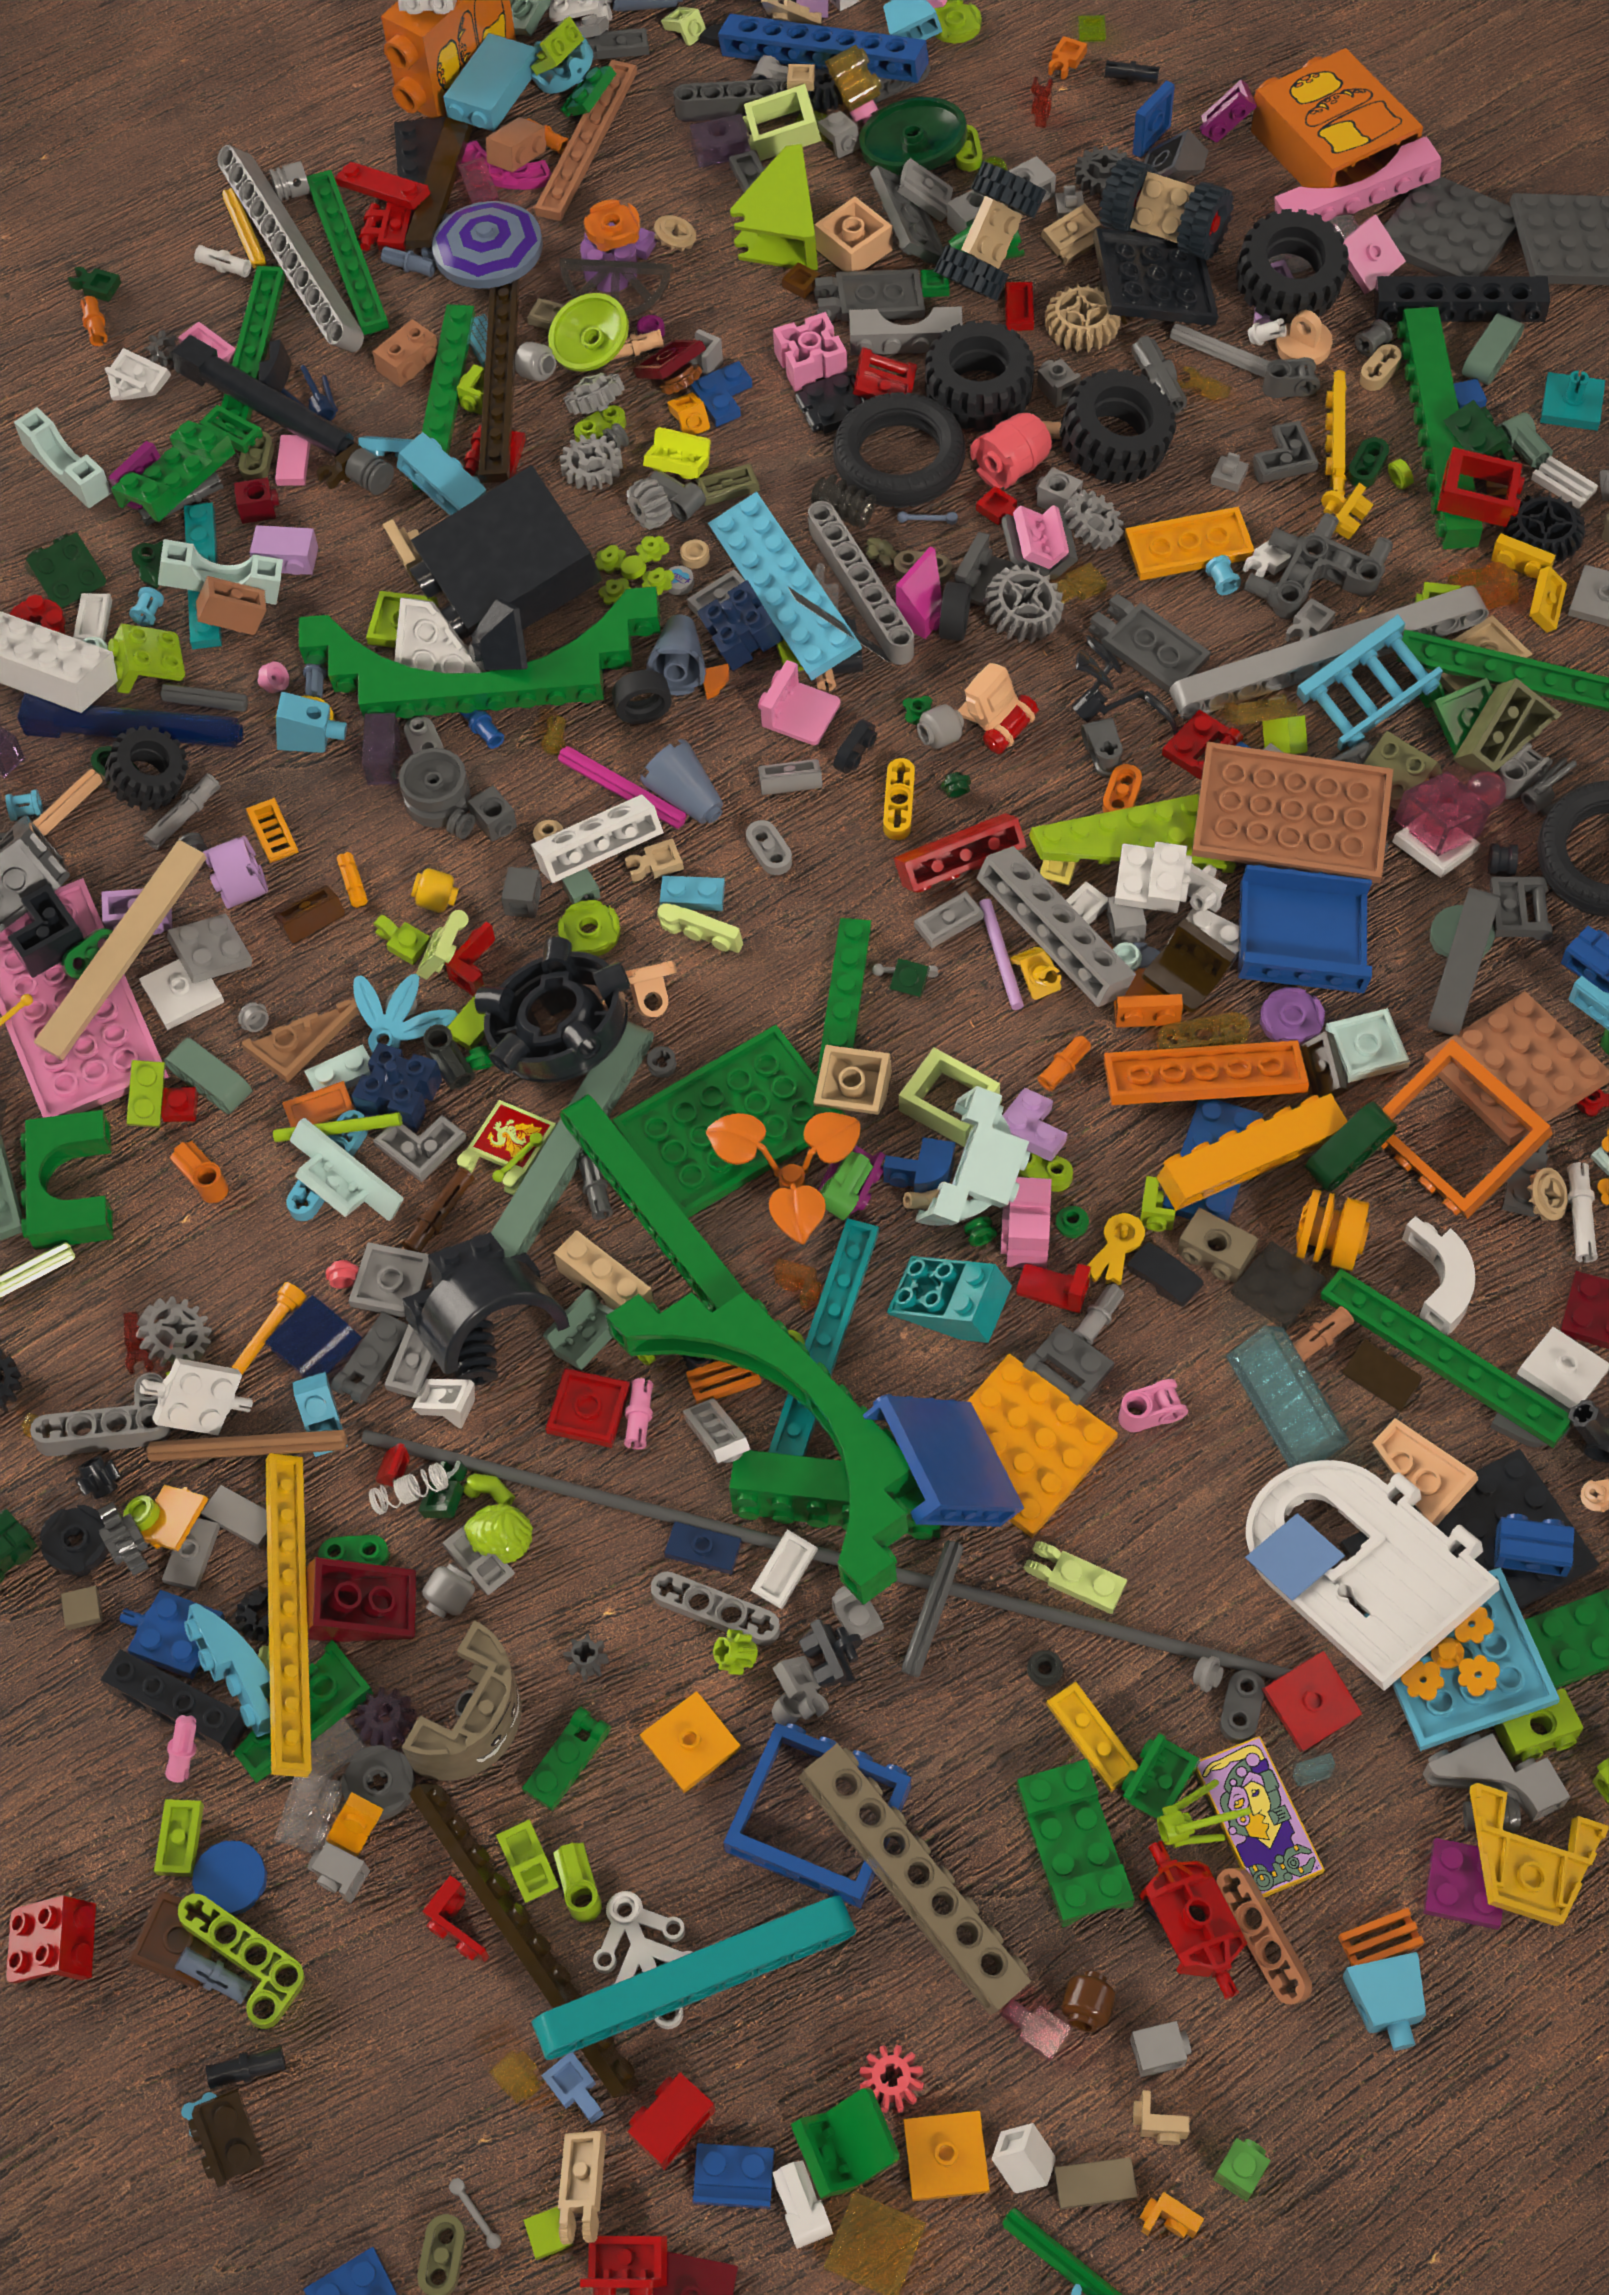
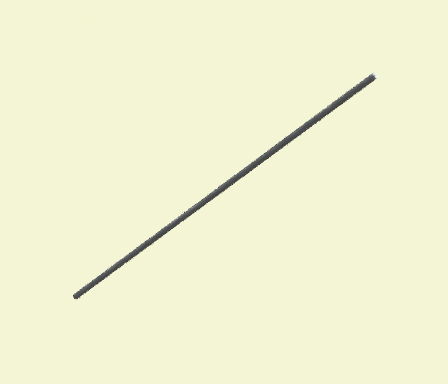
M366 1429L362 1434L361 1441L365 1444L390 1449L399 1443L405 1444L408 1454L438 1463L446 1461L450 1466L454 1467L456 1461H461L469 1471L496 1476L500 1479L673 1524L675 1521L741 1538L742 1542L775 1550L782 1537L390 1435ZM816 1546L818 1550L812 1560L838 1566L841 1552ZM896 1567V1582L929 1590L933 1576ZM952 1582L948 1593L950 1596L1200 1660L1203 1656L1207 1658L1215 1656L1219 1658L1220 1666L1239 1671H1253L1259 1676L1274 1680L1292 1670L957 1582Z

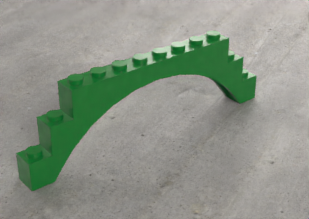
M656 586L626 589L603 618L576 640L547 656L527 662L528 669L495 670L483 673H440L411 668L381 657L355 641L329 615L299 617V650L304 663L319 665L328 662V676L334 692L349 693L358 690V704L364 720L372 721L397 717L412 718L421 715L440 716L444 713L456 712L472 713L475 710L500 711L504 708L514 707L532 708L538 705L549 704L559 706L564 703H591L596 700H604L603 669L618 670L623 667H632L631 636L639 635L646 637L652 634H661L660 607Z
M743 1291L713 1311L707 1301L703 1300L701 1302L691 1292L663 1312H660L653 1302L647 1303L640 1294H637L606 1315L610 1335L630 1356L679 1354L716 1359L760 1375L782 1387L810 1410L831 1437L846 1468L850 1487L849 1522L838 1560L841 1582L864 1605L897 1581L895 1566L897 1559L888 1546L908 1532L906 1517L908 1511L900 1498L918 1486L911 1469L892 1433L886 1428L881 1429L874 1420L864 1419L863 1414L868 1409L865 1406L859 1407L853 1401L849 1390L843 1384L837 1385L831 1379V1375L825 1365L821 1362L816 1363L810 1357L805 1345L800 1341L795 1342L789 1336L784 1324L780 1320L774 1321L768 1315L766 1307L759 1299L753 1300Z

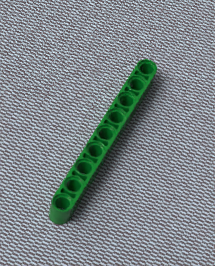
M587 1094L560 1111L561 1120L567 1130L701 1302L703 1300L707 1301L713 1311L745 1291L592 1096Z

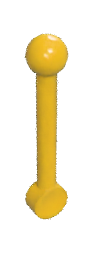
M30 994L22 995L20 1002L0 1018V1026L24 1006H30L33 1003V997Z

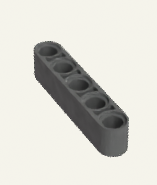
M787 78L681 84L673 92L675 115L679 120L686 122L742 119L743 116L747 115L744 107L745 103L787 90ZM799 110L781 117L797 116L801 114L802 111Z
M1469 887L1427 1029L1452 1036L1460 1034L1501 897L1500 895Z

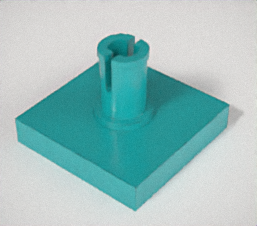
M1573 371L1571 375L1548 372L1540 423L1598 431L1606 380L1589 378L1588 374L1583 371L1581 376H1578L1579 371Z

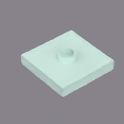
M1388 1008L1326 1023L1325 1030L1334 1034L1347 1083L1409 1068L1410 1060Z

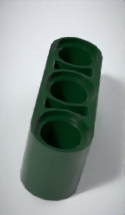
M1372 1101L1361 1108L1307 1161L1305 1169L1327 1192L1333 1191L1394 1134L1398 1126L1375 1101Z

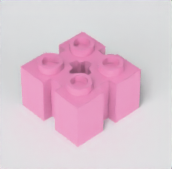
M826 312L805 318V324L798 327L793 322L773 329L774 353L782 368L786 367L787 378L795 392L802 390L803 386L815 383L816 379L822 377L826 379L847 372V351L839 336L834 337V327Z
M1017 1177L1016 1182L1020 1185L1016 1198L1013 1202H1008V1205L1003 1207L1001 1254L1007 1255V1267L1024 1268L1025 1264H1031L1047 1269L1052 1179Z

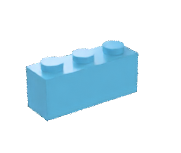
M423 432L398 454L397 468L449 515L486 494L483 483H480L477 477H472L463 469L462 464L456 458L450 457L442 450L441 445L435 439L429 438Z

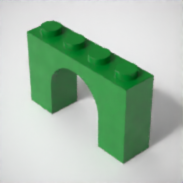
M104 1110L25 1120V1133H21L22 1150L26 1152V1161L21 1162L22 1177L26 1181V1190L21 1191L22 1205L26 1209V1219L21 1221L23 1237L29 1239L35 1250L56 1247L64 1242H67L69 1245L114 1239L113 1210L105 1195L61 1200L47 1193L51 1175L63 1163L75 1158L112 1153L111 1125Z

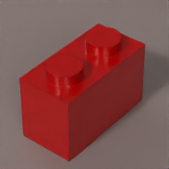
M681 2072L674 2079L669 2076L662 2082L655 2092L658 2098L648 2109L642 2106L629 2121L631 2128L627 2131L630 2138L663 2170L668 2167L716 2112L714 2103Z

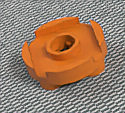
M619 200L601 201L590 208V214L587 217L585 216V233L588 239L596 244L597 249L604 252L612 248L633 244L639 239V213L629 203L627 207L620 205ZM613 222L615 225L608 226V223Z

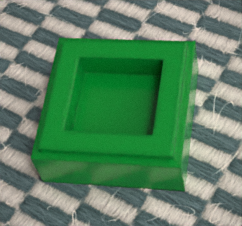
M935 269L921 270L923 297L949 296V279L934 272Z

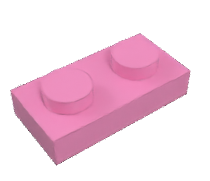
M197 322L178 337L181 343L189 335H192L215 348L218 357L224 361L231 363L234 359L236 349L200 322Z

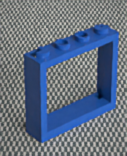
M776 1723L723 1842L725 1852L831 1897L839 1895L842 1897L843 1902L861 1909L875 1876L874 1871L865 1860L857 1880L854 1881L743 1835V1831L782 1743L818 1758L837 1743L827 1737H820L818 1740L808 1736L803 1728L795 1724L787 1723L784 1726ZM854 1750L853 1754L859 1762L857 1768L865 1777H871L879 1783L894 1788L888 1806L890 1808L894 1806L902 1812L911 1790V1777L907 1776V1772L901 1767L893 1764H887L886 1767L873 1762L874 1759L870 1755ZM890 1838L884 1839L883 1844L885 1850L887 1848Z

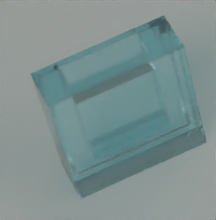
M1328 1753L1297 1763L1292 1775L1296 1785L1301 1787L1331 1777L1336 1764L1332 1754Z

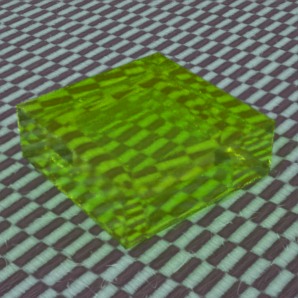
M1105 15L1078 16L1080 42L1105 41Z

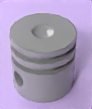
M301 161L284 165L282 169L277 167L276 171H273V169L269 170L275 193L280 201H282V198L288 200L289 196L295 198L310 193Z

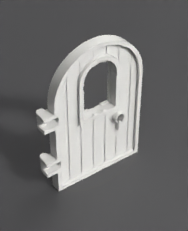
M1336 1460L1303 1463L1285 1470L1270 1480L1258 1493L1248 1513L1246 1540L1249 1553L1285 1524V1516H1289L1294 1507L1304 1503V1500L1310 1499L1322 1500L1337 1508L1346 1519L1369 1538L1361 1545V1549L1355 1556H1352L1347 1561H1342L1334 1569L1328 1570L1293 1601L1258 1569L1256 1570L1273 1590L1383 1691L1500 1590L1499 1580L1474 1560L1483 1552L1482 1542L1462 1525H1457L1451 1535L1447 1537L1413 1507L1421 1500L1420 1489L1399 1472L1391 1478L1390 1483L1387 1485L1370 1471L1351 1463ZM1400 1492L1403 1493L1404 1496L1397 1501V1505L1391 1502ZM1462 1544L1466 1549L1456 1558L1452 1552ZM1344 1597H1352L1355 1606L1358 1604L1369 1616L1367 1618L1364 1617L1349 1603V1599Z

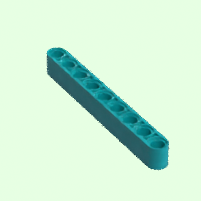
M839 1895L833 1896L546 2011L533 2019L531 2023L545 2059H556L839 1944L852 1937L857 1931L842 1897Z

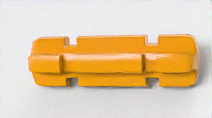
M350 852L339 854L337 862L351 905L355 908L365 906L368 900L353 854Z

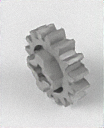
M599 373L598 375L582 378L580 383L573 387L574 391L566 393L567 396L563 399L570 414L574 413L576 415L582 412V414L585 413L587 415L591 412H600L608 408V405L615 401V396L621 395L625 387L619 374L611 373L606 375Z
M591 434L590 439L580 435L579 442L570 440L571 448L563 447V455L560 456L562 476H566L568 484L575 482L577 489H580L583 485H587L588 491H591L593 485L603 489L602 483L606 482L611 485L613 484L612 476H620L619 469L623 468L621 450L616 448L614 440L607 443V438L604 435L600 439H596L595 434Z
M1081 490L1079 494L1076 492L1064 506V510L1067 512L1063 516L1070 521L1067 527L1073 529L1075 538L1080 536L1083 538L1084 545L1090 542L1093 549H1097L1100 546L1103 550H1106L1109 546L1112 547L1124 533V530L1121 529L1124 522L1117 518L1120 512L1114 510L1112 502L1108 504L1105 502L1104 495H1101L1099 498L1096 497L1093 490L1089 494L1085 490Z
M171 1296L165 1304L159 1298L154 1306L149 1304L137 1322L140 1328L136 1333V1337L144 1339L139 1346L140 1349L149 1348L151 1352L148 1359L152 1360L156 1356L159 1357L160 1366L162 1367L167 1361H170L173 1366L176 1358L199 1361L211 1342L208 1336L212 1329L203 1327L208 1317H199L197 1315L200 1308L198 1306L192 1309L188 1308L187 1299H184L181 1304H176L174 1296ZM164 1316V1319H159L157 1323H154L156 1319ZM190 1342H194L191 1347L184 1349V1346H188Z

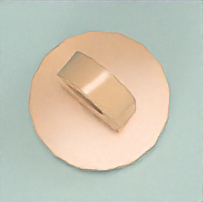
M1301 310L1291 323H1285L1287 328L1286 336L1276 338L1275 346L1281 359L1288 360L1308 357L1313 359L1316 365L1321 364L1328 358L1333 343L1332 334L1329 329L1321 323L1320 318L1315 313L1309 310Z
M672 960L625 971L631 985L636 1010L647 1018L662 1015L668 1006V995L663 976L677 973L675 962ZM648 993H653L658 998V1006L653 1011L649 1010L644 1003L645 996Z

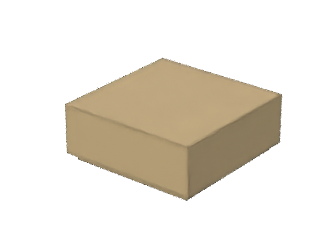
M788 64L787 90L805 84L807 91H814L815 65Z

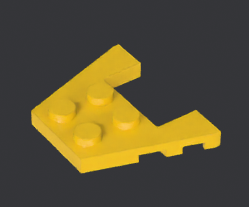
M1480 1783L1471 1785L1470 1797L1488 1904L1550 1925L1559 1926L1564 1924L1582 1887V1878L1588 1866L1593 1864L1597 1855L1595 1851L1600 1841L1606 1837L1609 1826L1581 1816L1572 1818L1568 1851L1504 1831L1503 1823L1508 1792Z

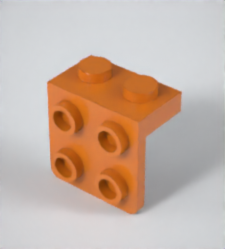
M1138 968L1134 971L1136 975L1125 996H1119L1113 1001L1116 1028L1180 1025L1183 1009L1182 994L1164 995L1142 978L1146 968Z

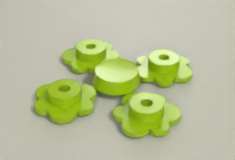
M653 536L644 537L641 545L636 547L639 556L632 555L625 558L626 552L619 550L616 545H610L605 550L597 553L598 559L595 560V564L598 570L612 573L614 569H621V574L624 577L618 580L610 579L606 582V586L599 589V596L603 598L606 605L615 604L626 589H631L627 579H637L642 575L644 581L642 588L656 586L658 595L662 594L664 590L671 589V582L674 580V573L672 571H664L662 567H658L653 571L646 572L647 567L645 563L651 560H661L662 555L667 554L670 550L668 543L665 542L662 536H657L656 538Z

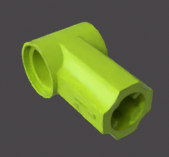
M584 1843L563 1845L554 1851L553 1855L564 1891L566 1905L571 1916L576 1921L582 1923L591 1922L599 1916L602 1902L596 1888ZM581 1895L592 1896V1900L587 1906L576 1907L574 1905L575 1900Z

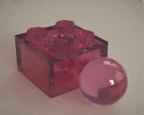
M1446 771L1404 791L1394 820L1402 827L1407 828L1409 833L1436 856H1440L1481 836L1490 811L1497 808L1505 799L1506 785L1502 777L1497 773L1481 771L1473 775L1468 781L1467 786H1465L1455 776Z

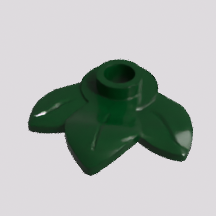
M163 541L155 545L141 543L132 550V561L139 569L140 579L146 585L155 589L160 586L158 585Z

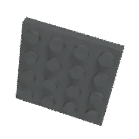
M1441 176L1431 183L1414 188L1384 226L1406 262L1437 276H1483L1517 231L1511 206Z
M1512 194L1509 202L1530 276H1548V284L1609 285V196Z

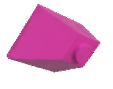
M931 546L896 584V606L913 630V633L924 639L933 630L936 631L939 628L942 607L936 552Z

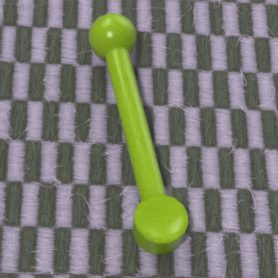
M540 1133L531 1134L530 1142L501 1170L493 1172L492 1177L494 1181L502 1182L505 1174L533 1147L541 1146L543 1144L542 1135Z

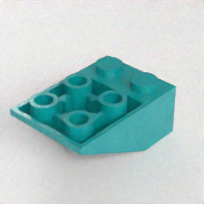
M911 1256L887 1313L959 1340L989 1343L1012 1285L996 1264Z

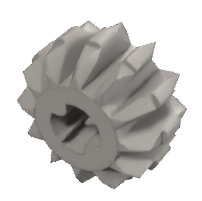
M649 477L644 480L640 479L626 491L627 503L631 508L630 512L634 514L635 520L639 521L643 528L649 530L658 528L672 516L671 504L667 498L668 495L665 494L663 487L659 486L657 480Z

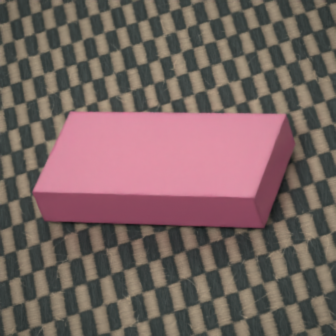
M281 435L275 475L277 486L305 485L311 443L297 435Z

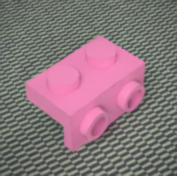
M1020 505L1013 512L1021 545V553L1024 559L1051 569L1069 553L1058 507L1053 505L1044 514H1040Z

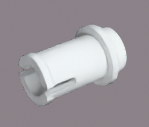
M1280 318L1264 324L1254 323L1248 330L1250 342L1261 346L1264 344V341L1285 337L1287 334L1286 324L1280 326V324L1284 323V320Z

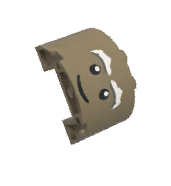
M475 1620L456 1652L459 1657L474 1663L467 1678L477 1683L478 1686L456 1725L451 1731L419 1716L402 1746L414 1773L419 1776L433 1780L451 1781L478 1774L494 1764L506 1752L518 1731L522 1714L520 1689L508 1656L498 1638L488 1628Z

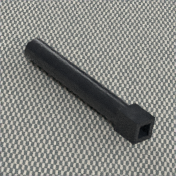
M189 335L172 351L174 367L177 373L200 386H203L205 383L213 386L328 454L336 457L340 452L354 444L353 434L219 358L215 348L196 337Z

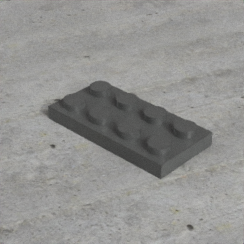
M876 165L870 172V175L875 184L874 189L882 200V207L888 214L893 231L898 237L899 247L908 255L913 254L927 264L933 263L937 265L944 248L929 214L897 192L901 186L899 184L901 176Z

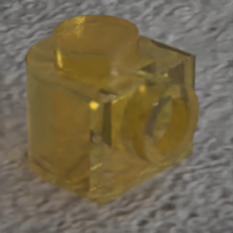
M510 2050L488 2072L516 2105L523 2098L525 2100L530 2099L542 2085L533 2072L537 2068L536 2064L523 2050L518 2054Z

